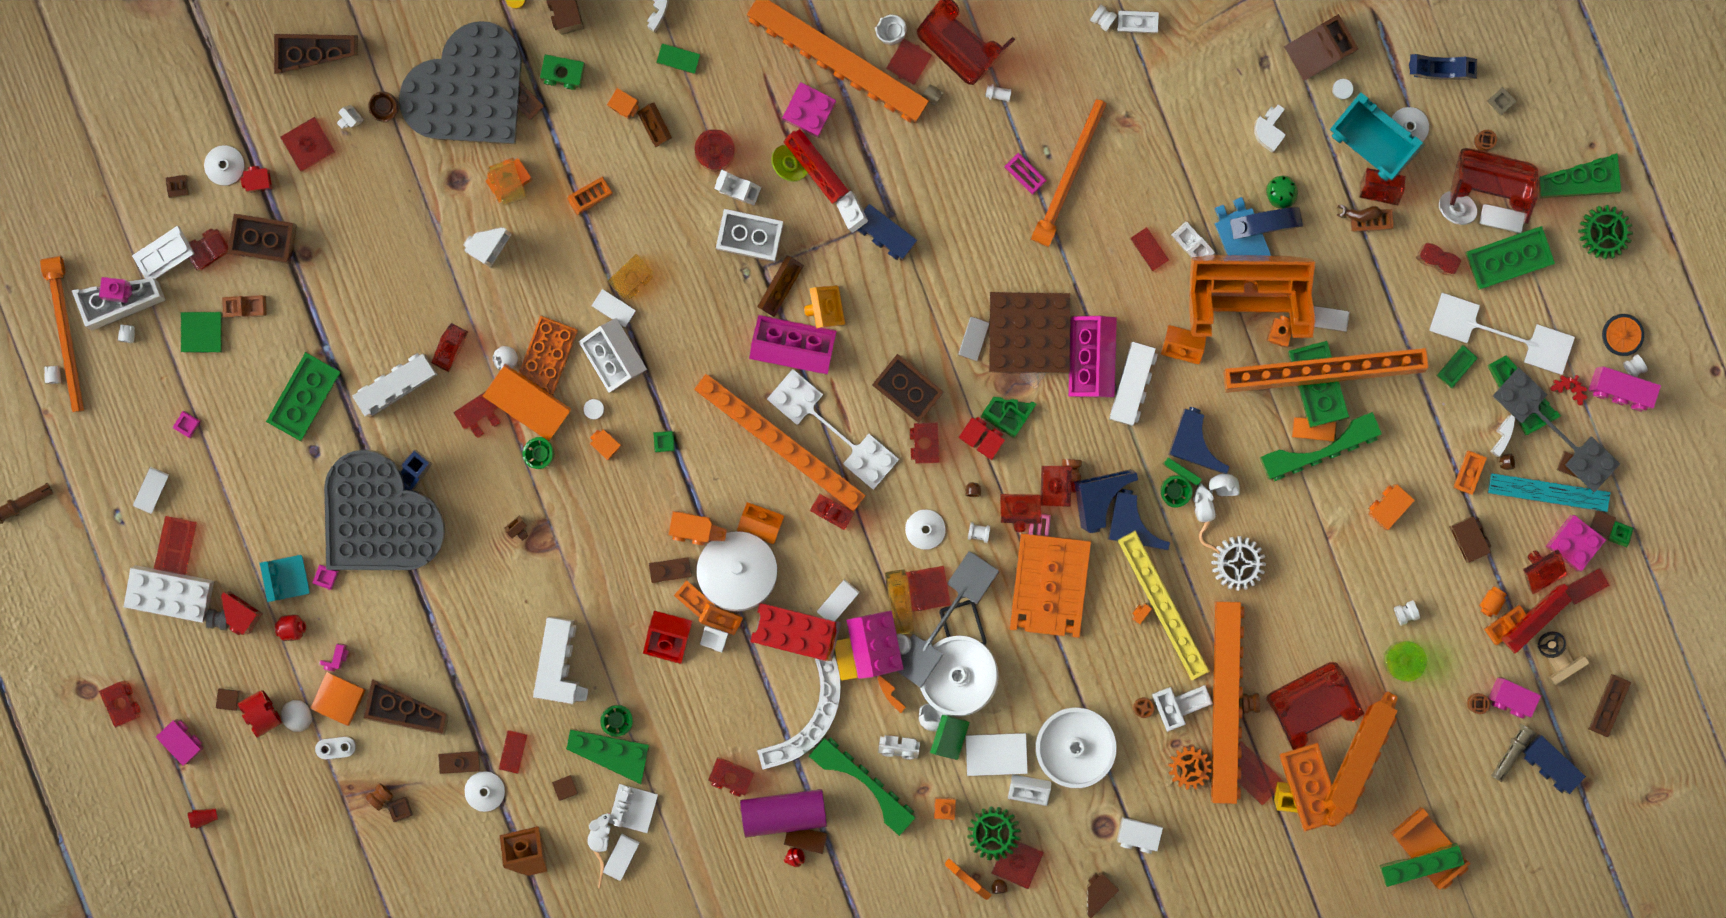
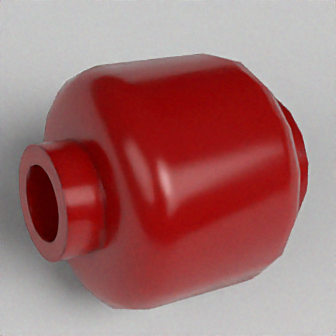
M284 615L275 623L276 636L282 641L300 640L303 633L306 632V623L302 621L299 615Z

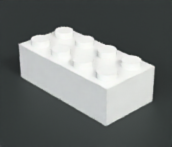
M135 565L130 568L124 607L203 623L206 621L214 580Z

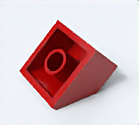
M231 591L223 592L221 598L226 623L231 626L229 629L237 635L250 634L263 613Z
M654 610L643 654L682 664L693 621Z

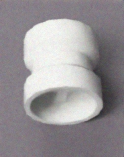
M1100 4L1090 21L1094 24L1098 23L1101 29L1107 31L1117 17V14L1107 11L1106 7Z
M1413 600L1407 602L1406 606L1399 605L1394 607L1395 615L1401 626L1407 624L1410 620L1420 619L1418 609Z

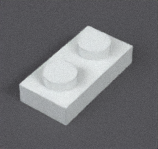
M1118 11L1117 32L1158 33L1159 12Z
M852 191L835 202L848 229L852 233L868 222L856 195Z

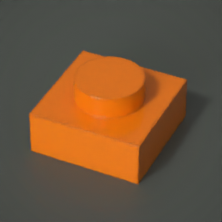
M1145 603L1143 606L1139 604L1132 613L1134 615L1133 620L1141 624L1152 608Z

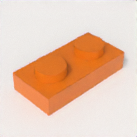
M1467 450L1453 488L1473 495L1487 457Z
M687 580L674 594L680 602L699 618L707 603L714 605Z
M707 603L699 621L702 624L735 635L743 617L737 613Z

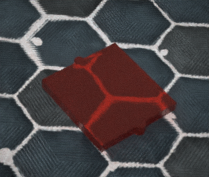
M903 39L886 69L896 74L899 79H904L915 85L932 55L921 49L920 45H914Z

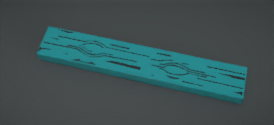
M1493 473L1490 475L1488 493L1604 512H1608L1611 493L1596 490L1594 493L1588 488Z

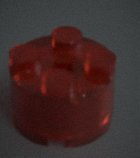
M717 129L707 130L700 134L696 140L695 156L700 165L705 169L715 172L721 171L733 162L735 146L732 138L726 132ZM712 146L715 147V148H716L717 146H719V149H718V150H719V153H718V154H716V153L710 154V153L712 152V151H711V147H712Z

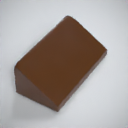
M811 829L787 832L784 845L823 854L828 833Z

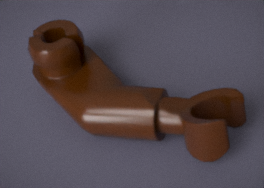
M1338 205L1337 207L1344 210L1342 214H1337V216L1341 218L1348 217L1359 222L1378 219L1382 216L1380 215L1382 210L1377 206L1360 211L1348 210L1344 205Z

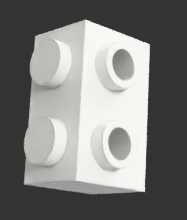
M1122 817L1117 841L1121 843V847L1132 849L1133 846L1141 847L1140 851L1152 854V850H1158L1163 828L1158 825Z

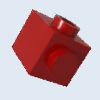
M260 166L248 167V171H243L244 177H241V185L243 189H246V192L253 193L273 190L271 174L268 168L260 169Z

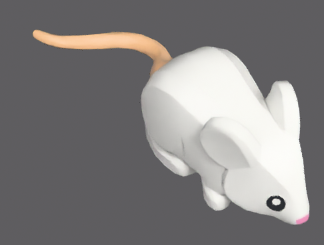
M1199 483L1193 497L1196 517L1198 521L1204 522L1199 539L1204 546L1220 554V551L1203 540L1204 532L1216 515L1212 501L1214 499L1213 495L1202 483Z
M610 813L601 815L589 824L591 831L588 836V845L594 851L601 864L598 889L601 887L604 862L599 852L606 851L608 847L609 836L607 834L610 833L611 826H607L610 820Z

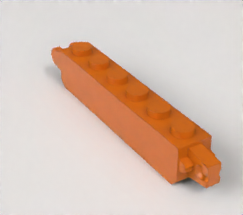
M1388 691L1384 693L1380 701L1368 706L1324 804L1330 810L1326 818V823L1329 827L1339 825L1344 817L1355 812L1358 806L1356 801L1364 793L1366 788L1364 784L1373 773L1372 766L1381 756V746L1387 742L1389 738L1387 733L1396 723L1397 718L1395 716L1398 710L1395 709L1398 697Z

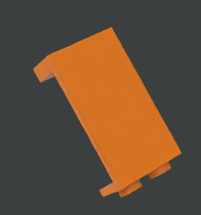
M1422 807L1391 832V835L1411 858L1452 844ZM1463 857L1465 865L1427 875V877L1439 890L1442 888L1446 889L1453 883V878L1457 875L1462 876L1468 871L1467 866L1470 863Z

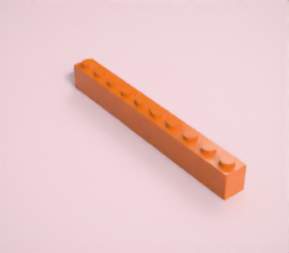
M755 0L748 11L749 23L757 28L759 26L767 29L765 32L773 38H776V36L783 39L782 43L791 49L793 47L799 49V54L809 60L810 57L817 61L816 65L824 70L829 68L834 71L833 75L843 81L845 78L850 81V86L860 92L861 89L868 93L867 97L875 102L880 100L885 103L884 107L893 113L896 110L901 113V118L908 123L912 121L916 123L928 105L929 100L770 0Z
M1426 348L1227 368L1224 370L1223 376L1225 392L1230 393L1425 373L1428 369Z
M705 374L694 390L852 511L857 508L866 496L709 375Z
M1215 602L1212 803L1237 804V799L1241 798V788L1237 787V779H1241V767H1238V759H1241L1242 749L1238 747V739L1242 738V727H1238L1239 719H1242V707H1239V699L1243 697V687L1239 686V678H1243V666H1240V658H1243L1244 654L1243 646H1240V638H1244V626H1240L1241 618H1244V606H1241V602Z

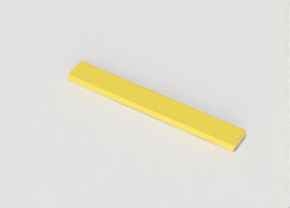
M1136 531L1118 539L1125 556L1191 680L1210 672Z

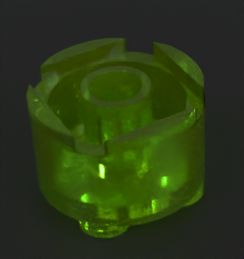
M1398 641L1390 645L1385 651L1384 667L1391 677L1400 681L1410 682L1418 679L1424 673L1427 665V656L1425 651L1416 643ZM1403 657L1409 658V661H1407V666L1405 664H1401V661H1403Z

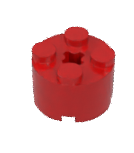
M260 690L238 703L245 723L253 726L251 729L256 738L282 724L278 711H275L271 699L264 690Z

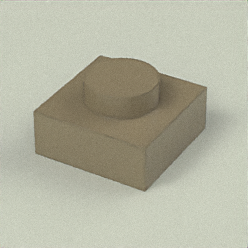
M1504 87L1500 88L1487 100L1500 116L1516 102Z

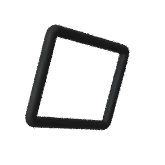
M971 600L958 603L955 608L965 606L968 604L972 605L973 612L983 641L981 643L986 645L987 640L983 631V627L976 608V604ZM950 606L940 609L941 620L944 617L943 612L948 611ZM945 622L943 626L946 636L951 637L947 622Z

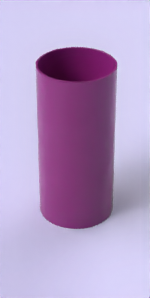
M822 789L740 800L745 838L827 827Z

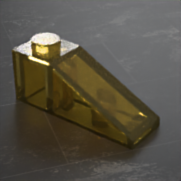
M905 569L885 572L890 611L892 610L896 634L914 633L909 583Z

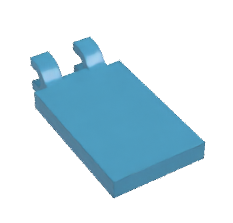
M1242 197L1233 200L1237 211L1227 215L1224 205L1214 208L1219 222L1214 223L1227 255L1271 256L1263 234L1233 239L1230 219L1254 214L1252 208L1246 210Z

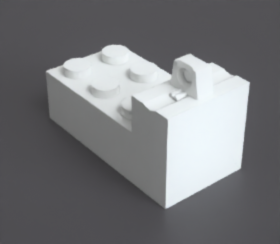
M547 617L533 697L574 704L576 701L587 700V688L579 686V682L564 680V677H568L570 665L566 664L567 658L571 657L573 645H570V640L575 637L577 625H573L574 620Z

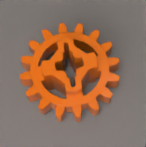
M1183 746V752L1176 750L1177 756L1170 757L1173 763H1168V766L1172 767V770L1168 772L1169 775L1174 774L1172 781L1179 780L1178 786L1181 787L1185 784V789L1187 790L1190 785L1197 789V783L1203 786L1202 780H1209L1206 773L1212 772L1211 769L1207 768L1211 761L1205 760L1208 755H1201L1202 749L1200 748L1194 751V746H1191L1190 750ZM1192 754L1190 759H1181L1185 755ZM1199 759L1202 761L1203 771L1198 767ZM1193 763L1194 771L1186 773L1187 768H1185V765ZM1177 765H1179L1182 770L1180 777L1177 773ZM1191 776H1198L1196 780L1187 781Z

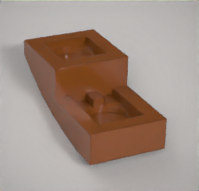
M265 295L222 297L223 317L267 315Z

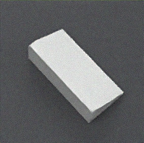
M970 317L959 350V356L975 361L978 360L989 326L988 322Z
M1171 687L1152 693L1167 732L1186 725Z
M1012 775L1008 799L1047 806L1051 782Z

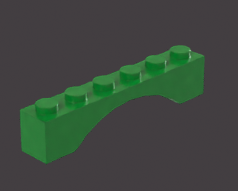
M1373 412L1351 420L1344 433L1331 445L1311 453H1291L1279 449L1259 458L1267 478H1273L1275 482L1285 478L1284 473L1292 471L1295 474L1304 470V465L1310 463L1312 467L1322 463V458L1329 456L1332 459L1340 456V451L1348 449L1349 452L1359 448V443L1364 441L1367 444L1377 441V436L1382 433Z
M831 737L829 740L824 738L810 753L809 757L824 770L844 772L864 783L879 802L884 823L900 836L915 819L913 815L915 811L907 804L904 806L898 802L900 798L894 792L890 791L888 793L882 788L884 784L878 778L872 779L867 775L869 771L862 764L857 766L853 762L855 758L847 751L842 753L838 749L839 744Z

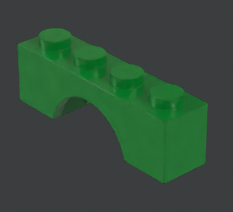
M1454 843L1417 857L1395 860L1379 866L1385 885L1389 887L1465 864L1459 845Z

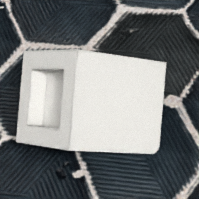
M705 626L700 645L722 653L728 633Z

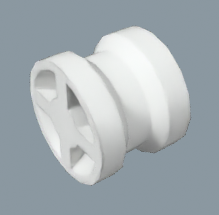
M1638 354L1633 356L1631 361L1623 363L1627 373L1634 377H1638V374L1648 371L1645 362Z

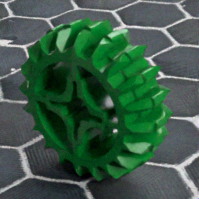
M1605 205L1603 210L1601 206H1597L1596 212L1593 209L1589 210L1591 216L1587 214L1583 216L1587 222L1581 221L1579 224L1584 227V229L1578 230V233H1584V236L1580 237L1579 241H1586L1582 247H1590L1587 252L1588 254L1595 251V258H1598L1601 253L1602 259H1607L1608 254L1611 259L1615 258V253L1621 255V249H1628L1624 242H1632L1627 237V235H1633V231L1627 230V228L1632 227V223L1626 225L1625 221L1629 217L1622 218L1621 216L1624 213L1622 210L1616 214L1617 207L1615 206L1612 207L1611 211L1609 205ZM1600 216L1612 218L1607 224L1598 223L1595 219ZM1617 223L1620 227L1621 232L1620 239L1618 238L1619 236L1615 233V227ZM1591 226H1593L1597 233L1594 241L1591 237ZM1608 228L1609 232L1607 233L1609 235L1602 238V229ZM1604 240L1616 244L1612 248H1602L1599 246Z
M991 806L989 807V813L986 809H982L983 816L976 813L975 817L978 820H970L974 824V828L968 827L967 830L973 831V834L967 835V838L974 839V841L970 842L969 845H977L974 853L981 851V858H984L987 854V860L991 861L994 855L995 861H999L1001 854L1002 858L1006 859V851L1009 854H1013L1011 846L1014 848L1019 846L1014 843L1015 840H1021V837L1016 836V833H1020L1021 829H1015V826L1019 825V821L1012 822L1015 815L1011 814L1007 817L1009 814L1007 809L1001 814V807H997L995 812ZM999 817L1004 821L993 826L987 822V819ZM982 825L986 832L984 838L982 839L983 841L980 840L979 836L980 828ZM1006 826L1009 828V839L1007 842L1003 837ZM991 829L998 830L996 834H998L997 837L999 839L990 836ZM995 841L1002 848L992 851L985 846Z

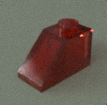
M450 323L440 338L431 363L449 372L465 343L468 331Z

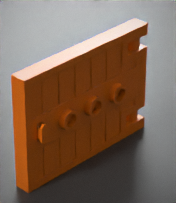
M1021 533L1010 630L1017 631V627L1025 628V632L1065 636V633H1072V637H1080L1091 541ZM1025 614L1026 620L1018 619V615ZM1066 619L1074 620L1073 625H1066Z

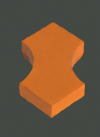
M948 858L945 866L985 900L992 896L979 882Z

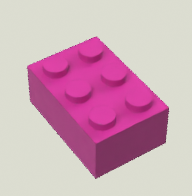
M1603 366L1595 368L1588 391L1593 392L1592 396L1600 399L1611 398L1612 403L1622 406L1623 404H1629L1631 409L1642 412L1654 408L1661 385Z
M892 610L846 620L858 679L903 670Z

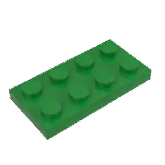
M1542 226L1465 252L1478 290L1555 264Z
M1327 341L1288 351L1290 362L1332 358ZM1339 381L1298 385L1309 428L1349 418Z
M305 352L266 422L302 442L341 372Z

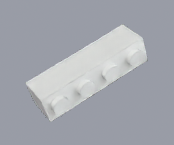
M1131 342L1110 413V420L1133 426L1134 422L1138 423L1141 411H1138L1140 403H1144L1147 393L1143 390L1145 384L1149 385L1152 373L1149 372L1150 366L1155 365L1158 356L1155 353L1156 348Z

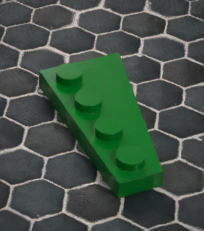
M1618 153L1585 164H1579L1566 170L1563 169L1540 176L1538 178L1540 198L1621 193Z
M1507 355L1487 365L1499 388L1517 369V366ZM1544 398L1538 406L1539 411L1550 422L1561 417ZM1531 413L1523 423L1518 421L1525 436L1546 425L1536 413Z
M570 729L567 750L642 784L649 748L648 744Z

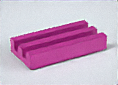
M1019 153L1004 166L1032 195L1047 181ZM1017 159L1040 180L1039 183L1016 162ZM1012 164L1035 186L1033 189L1010 167Z

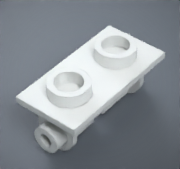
M880 736L878 753H882L886 757L896 755L912 760L918 758L920 742L916 741V739L902 737V744H898V737Z

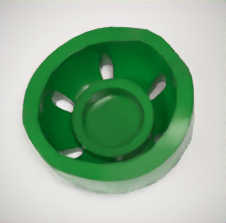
M1277 176L1267 185V198L1276 208L1284 209L1291 207L1297 200L1298 187L1292 178Z
M543 437L532 438L523 448V459L533 469L547 468L554 460V448Z
M1172 475L1163 481L1160 494L1168 506L1178 508L1190 501L1192 487L1186 478Z
M620 705L606 708L600 718L603 731L612 737L625 735L630 731L633 723L632 714L629 709Z

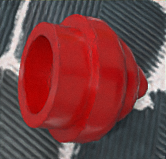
M795 847L790 848L785 855L784 862L793 867H800L805 862L803 850Z

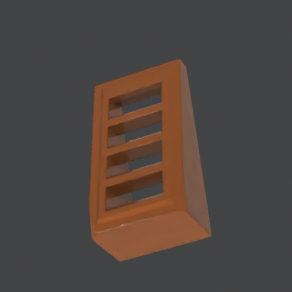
M1381 209L1382 214H1386V225H1383L1382 216L1378 218V226H1374V219L1369 220L1370 226H1366V222H1361L1362 227H1358V221L1351 219V232L1392 230V209Z

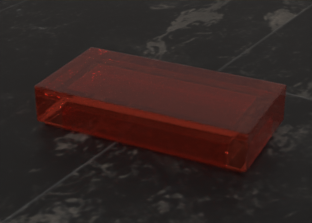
M1147 227L1130 238L1151 271L1169 261Z
M1597 568L1567 585L1568 589L1566 592L1572 599L1573 605L1610 585L1602 570Z
M511 730L507 731L499 770L519 773L528 734Z

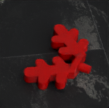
M1561 375L1560 379L1562 381L1559 382L1555 379L1553 381L1554 385L1550 387L1551 391L1558 390L1559 393H1562L1564 386L1569 390L1570 383H1573L1575 387L1571 388V392H1576V394L1572 396V399L1577 400L1579 406L1583 404V399H1587V396L1582 394V391H1587V388L1581 386V383L1577 381L1580 377L1578 375L1574 379Z

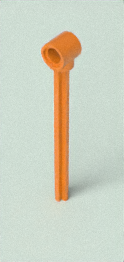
M1095 100L1043 220L1038 221L1030 240L1046 247L1050 246L1057 230L1054 224L1107 105L1104 101Z
M62 256L41 259L42 275L50 283L72 412L83 411L84 406L61 281L65 275L64 260Z

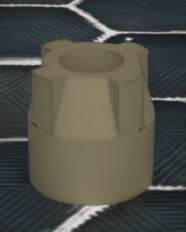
M930 84L922 97L929 100L935 106L942 97L943 92Z

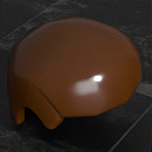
M377 92L370 98L368 103L369 113L377 121L388 122L397 115L399 110L396 97L389 92Z

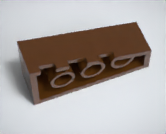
M372 679L364 713L365 720L445 736L449 718L447 714Z

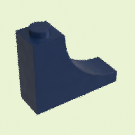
M1189 407V410L1184 409L1168 455L1227 474L1229 466L1217 460L1205 444L1202 432L1204 415L1200 414L1201 410L1194 407Z
M1129 469L1074 481L1082 529L1088 531V533H1096L1100 531V528L1106 527L1107 509L1112 498L1121 488L1138 480L1137 472Z
M1126 489L1117 492L1108 539L1118 541V539L1136 531L1143 546L1169 550L1170 542L1155 537L1143 525L1138 514L1137 495H1133L1132 490Z

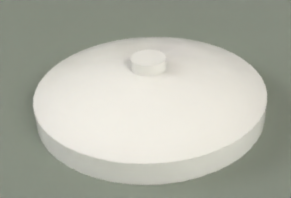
M746 532L726 533L725 541H711L702 551L697 564L698 583L705 597L717 607L728 611L749 610L764 602L773 591L777 580L776 559L770 547L759 537Z
M951 636L934 644L933 648L942 653L943 656L921 688L927 702L936 710L950 716H967L981 710L993 697L998 684V666L991 651L981 642L967 636Z
M1066 708L1051 715L1040 728L1036 739V755L1040 767L1051 780L1069 788H1084L1097 783L1109 772L1116 756V740L1109 724L1097 713L1085 708Z

